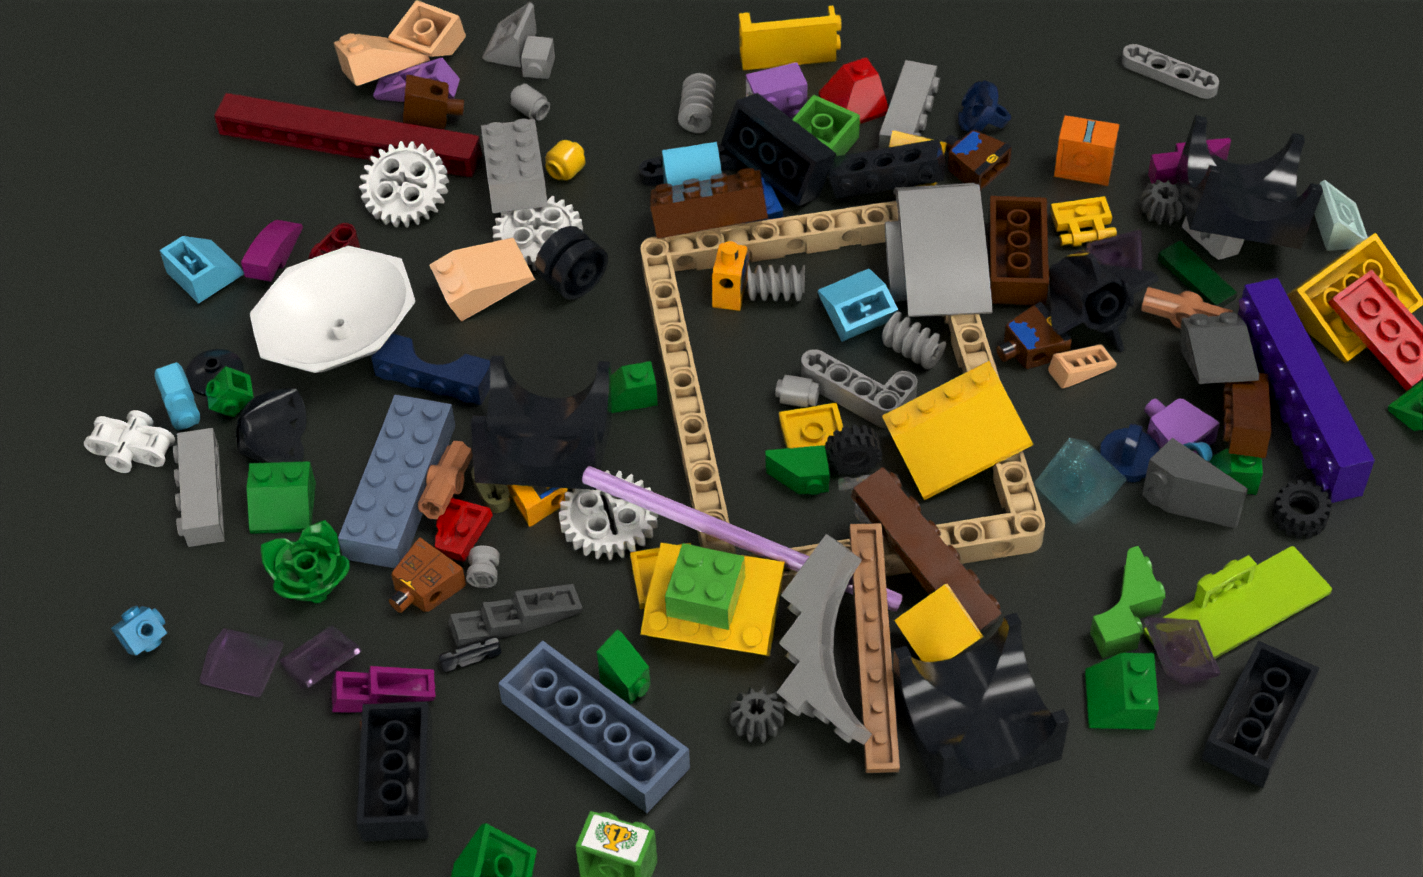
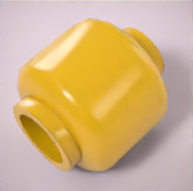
M569 140L558 142L545 156L547 172L557 180L567 181L572 179L585 165L583 148L578 143Z

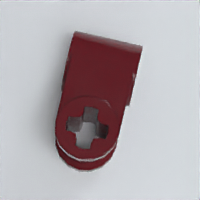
M349 223L336 225L325 238L312 248L309 259L346 246L361 248L355 227Z

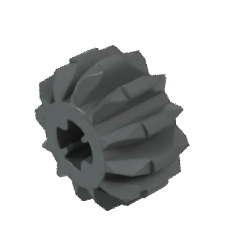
M1157 179L1154 184H1147L1140 197L1141 214L1148 217V222L1156 220L1158 225L1166 222L1171 226L1172 222L1180 221L1183 214H1185L1178 183L1170 184L1169 179L1166 183H1162Z
M750 686L748 695L738 692L736 701L730 705V724L732 727H736L738 737L747 734L749 742L754 737H759L764 743L766 734L775 737L778 733V727H782L784 724V716L782 715L784 713V705L782 702H778L776 692L767 695L765 687L759 692H755Z

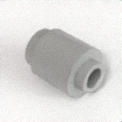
M522 84L515 87L511 92V105L530 119L540 121L548 114L550 103L547 101V98L529 85Z
M785 374L783 380L778 379L775 396L780 397L781 404L804 408L809 407V405L816 406L820 383L813 382V379Z

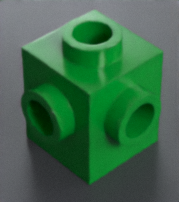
M226 366L214 379L208 382L205 391L210 410L233 418L254 398L250 375Z

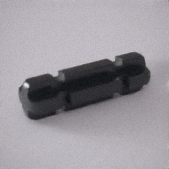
M497 637L485 639L483 644L479 641L457 648L455 653L451 651L439 655L441 668L447 672L456 669L455 665L460 664V667L484 660L486 655H489V658L500 655L501 646Z

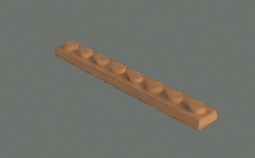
M882 523L850 524V551L862 559L852 575L862 724L872 734L864 744L865 772H899L900 764Z

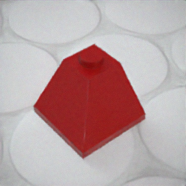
M867 57L842 65L818 92L820 98L859 114L860 124L885 116L889 108L879 74Z

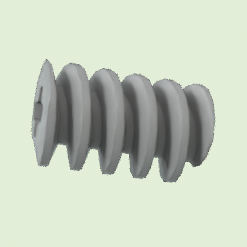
M697 73L688 76L683 81L678 120L683 129L688 132L703 133L711 127L716 88L715 80L711 76Z
M748 265V294L751 301H755L758 293H760L763 301L767 300L769 293L772 294L774 301L778 300L780 293H783L785 301H789L792 293H794L796 300L800 301L803 293H805V265L802 266L800 273H797L795 265H791L789 273H786L784 265L779 266L777 273L774 272L772 265H768L766 273H763L761 265H757L755 272L752 273Z
M899 311L895 312L883 329V344L886 347H893V350L897 353L902 352L905 358H912L914 363H921L924 369L933 368L945 350L946 341L939 344L940 335L938 333L933 334L929 338L930 329L928 327L924 328L920 333L921 324L919 322H915L910 327V317H905L900 322L902 313Z

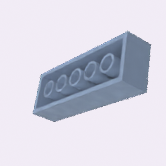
M394 395L338 537L342 555L346 556L348 560L396 568L407 554L423 514L419 512L417 503L427 486L426 479L429 467L431 465H438L446 447L449 445L456 426L452 404Z
M543 640L498 683L501 700L505 706L645 813H648L690 769L689 749Z

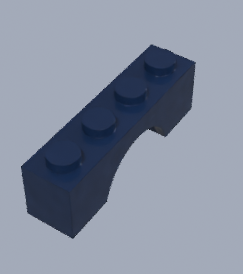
M391 334L383 346L371 357L375 376H379L384 380L404 383L412 388L418 387L429 390L437 395H446L466 403L471 402L482 405L490 390V360L464 354L452 363L443 365L429 364L415 355L411 338Z

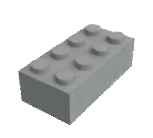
M518 119L507 123L493 122L481 126L492 213L548 206L535 119Z

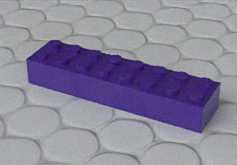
M1274 278L1245 285L1242 298L1239 299L1238 315L1241 316L1247 325L1258 373L1268 374L1269 395L1273 400H1276L1283 422L1289 425L1294 444L1300 447L1306 467L1312 470L1316 478V486L1322 487V493L1325 491L1328 493V499H1331V503L1363 496L1375 459L1279 279Z

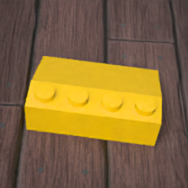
M1376 233L1351 247L1287 294L1306 332L1344 363L1348 362L1367 346L1328 304L1342 290L1372 269L1411 313L1423 305L1422 297Z
M990 361L882 415L924 500L1033 446L1032 440Z
M661 543L645 604L641 635L770 656L785 562L745 556V579L730 628L727 630L667 616L665 594L681 546Z

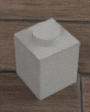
M527 36L521 56L523 77L549 79L555 59L553 38Z

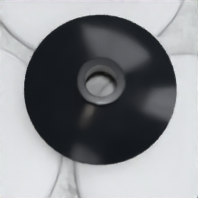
M212 349L200 353L190 361L186 369L185 375L191 389L200 395L207 396L205 391L208 382L214 379L225 366L244 373L241 359L235 353L225 349Z

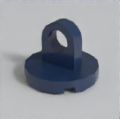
M983 80V82L978 81L967 90L961 103L964 106L963 112L958 113L959 126L962 130L966 132H980L988 123L1004 128L1010 121V113L997 103L998 90L993 83Z
M1131 423L1129 428L1114 430L1102 441L1099 461L1111 477L1125 482L1141 481V478L1146 477L1149 460L1160 449L1157 442L1149 434L1142 431L1143 426Z

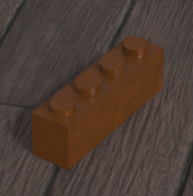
M1259 373V381L1224 382L1222 397H1224L1223 426H1225L1223 441H1228V453L1266 458L1271 435L1268 374Z

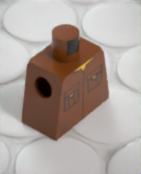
M419 538L392 572L391 576L397 592L389 599V603L399 613H402L411 604H414L423 612H429L466 586L463 568L425 540Z

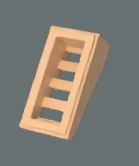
M1100 344L1054 354L1048 371L1061 388H1067L1114 369L1117 363L1103 345Z

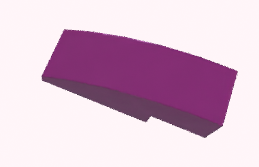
M1230 138L1206 140L1209 148L1218 157L1227 161L1231 144ZM1177 143L1174 152L1151 154L1148 171L1151 184H1154L1157 179L1162 183H1166L1168 179L1170 184L1178 183L1175 172L1185 143Z
M277 219L268 224L254 239L241 261L245 277L271 282L277 269L284 268L303 229L302 224Z
M370 666L368 673L336 671L332 682V712H362V704L430 702L435 699L433 669Z

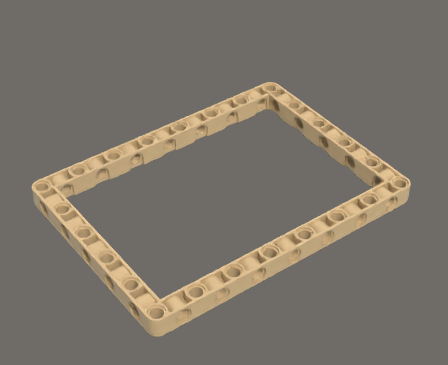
M896 201L729 225L659 239L655 236L647 238L642 242V271L693 509L729 523L675 271L714 268L719 244L727 241H733L737 245L748 247L749 260L752 262L783 258L785 255L802 252L810 254L837 250L842 246L856 244L863 246L885 242V222L898 221ZM980 315L943 316L945 324L948 323L952 348L958 367H962L963 374L990 361L999 378ZM1023 451L992 466L995 488L1001 507L1005 508L1006 514L936 525L941 532L940 538L947 546L949 544L952 545L959 553L961 564L1032 553L1041 547L1045 531V519ZM697 530L700 547L736 554L734 545ZM883 538L885 576L909 573L910 570ZM850 539L837 540L850 550ZM818 544L790 549L810 556ZM756 554L744 555L756 558H763ZM784 566V570L790 571L783 572L780 593L784 592L798 573L797 571Z

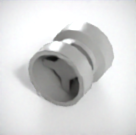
M483 545L470 549L468 561L471 566L467 569L466 580L470 585L477 588H490L496 585L498 571L495 568L498 566L500 559L497 549Z

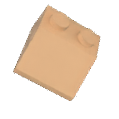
M416 0L388 38L389 41L431 57L453 55L466 35L458 15Z

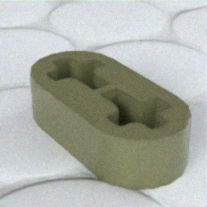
M473 466L471 471L473 485L484 506L490 508L492 513H501L507 510L511 504L508 486L503 484L475 483ZM495 491L501 499L496 501L495 498H492V492Z

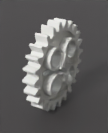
M400 141L398 149H394L392 144H389V152L387 153L380 149L379 154L381 157L379 159L371 156L370 159L373 162V166H364L368 174L360 175L361 180L365 184L360 185L359 189L363 193L361 199L366 204L365 207L369 213L372 212L376 220L381 218L385 225L391 221L396 228L400 221H403L407 228L409 227L410 220H414L417 225L420 224L419 217L421 216L429 220V210L438 212L435 204L445 202L440 194L448 193L445 184L449 183V180L445 175L447 170L442 165L441 158L439 156L436 157L432 149L427 151L424 144L417 148L413 141L406 148L403 142ZM399 167L396 172L390 173L393 168ZM425 170L421 176H416L418 172ZM393 192L390 197L383 198L387 193ZM419 195L415 201H410L413 196Z
M551 196L547 201L548 206L501 212V218H495L496 226H493L494 242L514 238L527 264L532 265L533 271H536L535 261L543 243L553 233L567 226H576L583 231L579 212H573L572 204L565 206L563 199L555 203L554 196Z
M618 471L615 477L622 479L621 471ZM632 474L623 479L644 488L643 480L634 483ZM573 489V493L565 492V501L560 502L559 520L561 532L565 533L566 541H573V548L575 550L583 546L585 556L591 551H595L596 559H599L602 553H606L608 559L611 560L615 552L621 558H624V550L628 549L630 552H635V544L644 547L646 545L645 537L652 538V528H657V513L619 499L599 489ZM600 495H604L606 498L609 514L614 521L617 535H614L611 531L608 515L604 510L603 500Z

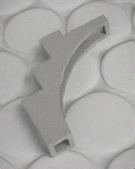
M826 534L781 594L783 598L790 602L787 608L797 615L798 618L779 642L788 651L785 656L796 664V667L777 693L786 700L783 704L784 707L796 716L804 713L811 718L816 716L826 724H829L831 721L837 726L834 732L848 743L854 739L865 744L872 734L856 718L843 696L836 675L833 654L834 627L839 605L848 582L862 559Z

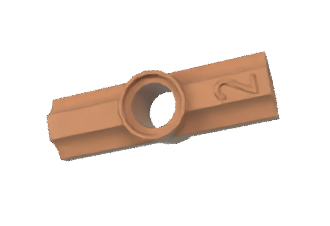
M1151 287L1147 288L1141 311L1171 319L1172 324L1180 329L1181 318H1188L1193 314H1205L1209 317L1220 316L1221 313L1225 312L1233 313V310L1203 302L1202 298L1194 292L1185 291L1176 295Z
M453 441L451 445L446 447L438 465H431L429 467L426 479L427 486L417 503L419 512L425 514L429 519H438L440 515H443L453 494L458 495L462 492L464 473L473 457L472 449L467 447L464 442Z

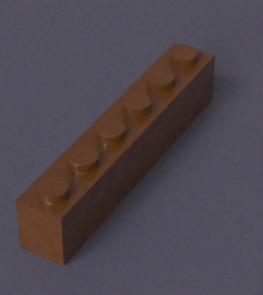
M882 467L855 486L851 498L872 524L882 523L883 538L929 595L944 584H948L981 633L998 621L1002 614L999 611L1000 605L991 594L986 595L979 586L981 583L977 575L971 569H965L959 561L961 558L957 550L949 544L947 546L940 538L941 532L936 524L931 520L927 522L920 513L921 507L912 496H906L901 489L902 484L893 472L888 473Z

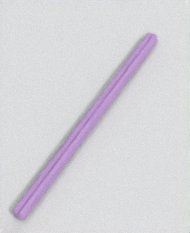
M588 466L583 473L582 482L584 484L763 558L785 562V567L797 572L809 558L805 554L594 467ZM852 577L849 580L845 592H848L850 594H853ZM886 588L888 609L897 611L903 596Z

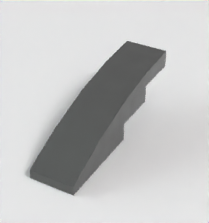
M574 584L515 591L513 599L482 603L481 610L450 614L448 623L456 646L459 647L479 641L482 643L485 639L491 637L501 639L547 626L581 613L583 608Z

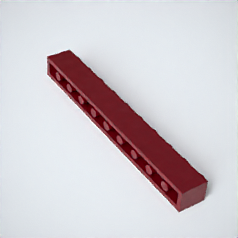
M226 93L214 115L219 134L367 160H371V156L379 159L381 157L379 154L380 149L385 153L389 152V144H392L394 149H398L399 143L402 141L404 146L408 148L410 142L413 141L417 148L424 144L427 151L432 149L436 157L439 156L441 158L442 165L445 166L448 174L471 178L482 156L480 137L478 135Z

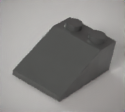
M1225 312L1221 313L1220 316L1208 317L1205 314H1193L1188 318H1181L1180 351L1199 384L1259 381V373L1247 325L1240 315Z
M1171 438L1150 458L1142 496L1149 503L1160 507L1165 512L1235 528L1239 523L1248 489L1174 438Z

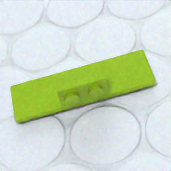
M1294 546L1281 551L1258 565L1248 555L1239 561L1236 559L1230 561L1221 571L1215 574L1209 573L1203 576L1197 583L1193 601L1146 626L1143 633L1180 677H1185L1330 595L1332 587Z

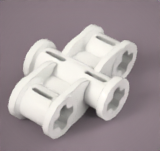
M133 410L127 415V423L104 416L97 417L94 421L95 428L93 432L84 440V446L87 450L99 456H107L105 459L107 466L117 472L128 473L132 468V460L154 467L163 466L166 461L165 454L168 448L174 444L175 437L166 429L152 427L153 420L146 413Z

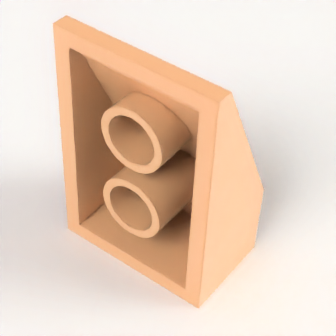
M347 34L342 36L339 41L333 42L343 73L356 86L430 60L429 55L389 41V38Z
M514 238L453 250L429 264L448 305L461 322L535 280Z

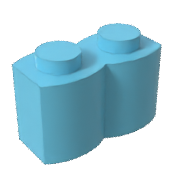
M176 362L156 369L155 380L173 427L179 431L199 424L200 413L182 366Z

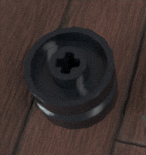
M567 226L553 233L543 243L537 254L535 268L536 272L563 297L573 300L584 296L599 283L607 268L608 254L580 228Z

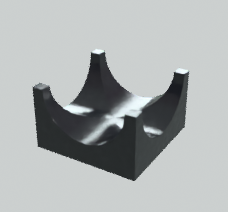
M1195 115L1175 172L1189 229L1301 249L1323 193L1321 185L1310 183L1306 191L1297 197V171L1305 142L1304 136L1292 133L1287 144L1274 156L1254 164H1235L1221 159L1209 148L1206 142L1207 119L1206 117Z
M492 355L490 360V395L487 418L485 416L473 415L471 420L475 483L596 490V488L584 484L582 476L588 466L601 470L612 423L611 363L598 361L594 380L586 389L578 394L565 398H546L535 395L521 387L508 372L504 356Z
M1017 612L1004 616L999 629L983 644L951 659L924 662L912 658L907 646L894 649V697L939 798L1062 759L1069 718L1064 709L1051 713L1036 690L1023 650L1021 621Z

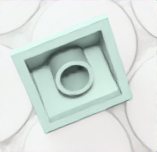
M1326 180L1321 181L1319 185L1322 186L1323 193L1314 215L1326 251L1350 249L1368 237L1357 205Z

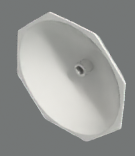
M346 246L286 268L250 312V318L258 351L262 359L318 373L375 354L414 305L415 298L401 258Z

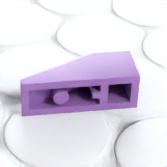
M441 57L379 78L373 97L376 100L404 102L406 75H413L446 82L449 85L448 98H454L460 78Z

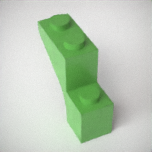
M1139 546L1132 547L1127 552L1120 601L1107 612L1093 616L1090 634L1102 659L1138 649L1140 637L1143 634L1140 618L1160 613L1163 599H1165L1164 587L1160 581H1156L1152 573L1151 561L1147 556H1143Z

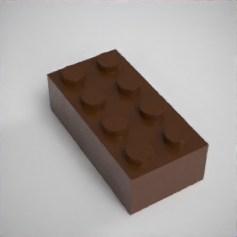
M753 168L742 169L738 171V174L729 176L725 173L715 174L708 180L688 179L681 185L661 184L656 186L654 190H651L650 208L657 239L768 218L760 170L754 171Z
M990 196L988 212V266L992 304L1035 305L1042 302L1046 306L1049 286L1047 198Z

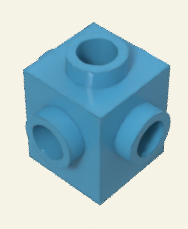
M137 605L125 611L121 615L123 620L111 628L127 653L135 656L144 650L149 652L162 643L160 638L167 634L162 626L166 622L155 608L151 610L150 607L141 606L139 608Z

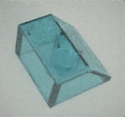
M1069 438L1034 482V486L1073 524H1077L1109 503L1127 479L1086 440Z

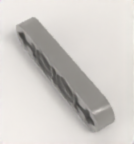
M1138 44L1127 45L1123 50L1121 61L1127 69L1203 99H1210L1217 95L1219 78L1210 72ZM1160 64L1163 65L1165 68L1156 69L1153 68L1151 65ZM1176 74H1186L1188 78H1178Z

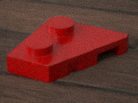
M451 498L444 514L440 515L437 519L436 527L438 533L435 537V548L448 558L464 562L469 555L470 549L474 547L493 517L491 509Z

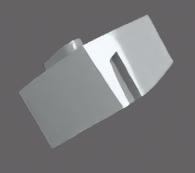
M964 183L894 188L893 199H896L898 221L885 222L888 285L894 302L907 301L908 317L991 314L993 311L979 184Z

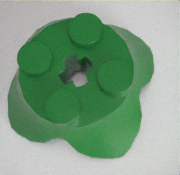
M326 520L307 527L295 542L279 538L261 544L263 566L274 580V591L284 598L321 603L327 598V594L331 593L346 577L350 569L348 558L340 555L337 533Z

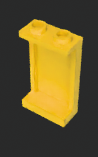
M828 6V16L751 23L750 13H739V46L742 69L772 68L795 62L798 65L836 61V50H841L840 35L837 34V31H841L840 15H835L834 6Z

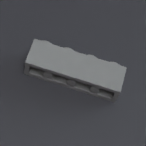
M905 61L879 133V149L889 147L893 130L921 136L919 131H924L927 123L926 111L931 112L934 101L932 93L937 94L940 78L936 77L937 66Z
M208 428L177 433L178 445L173 446L175 463H179V469L174 470L176 486L180 487V493L175 494L178 512L181 511V518L176 519L178 534L185 537L188 547L224 542L219 445L214 429Z

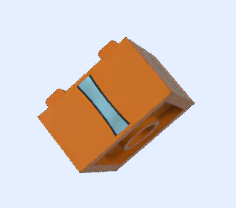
M1064 115L1058 141L1054 177L1108 186L1114 161L1119 124Z

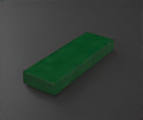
M1178 241L1159 252L1158 260L1191 291L1198 294L1203 302L1223 307L1236 299L1238 292L1182 241Z

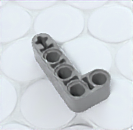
M808 350L801 357V377L813 379V382L820 383L819 393L837 402V404L883 429L888 428L882 415L916 398L917 378L911 372H897L885 385H882L823 351Z

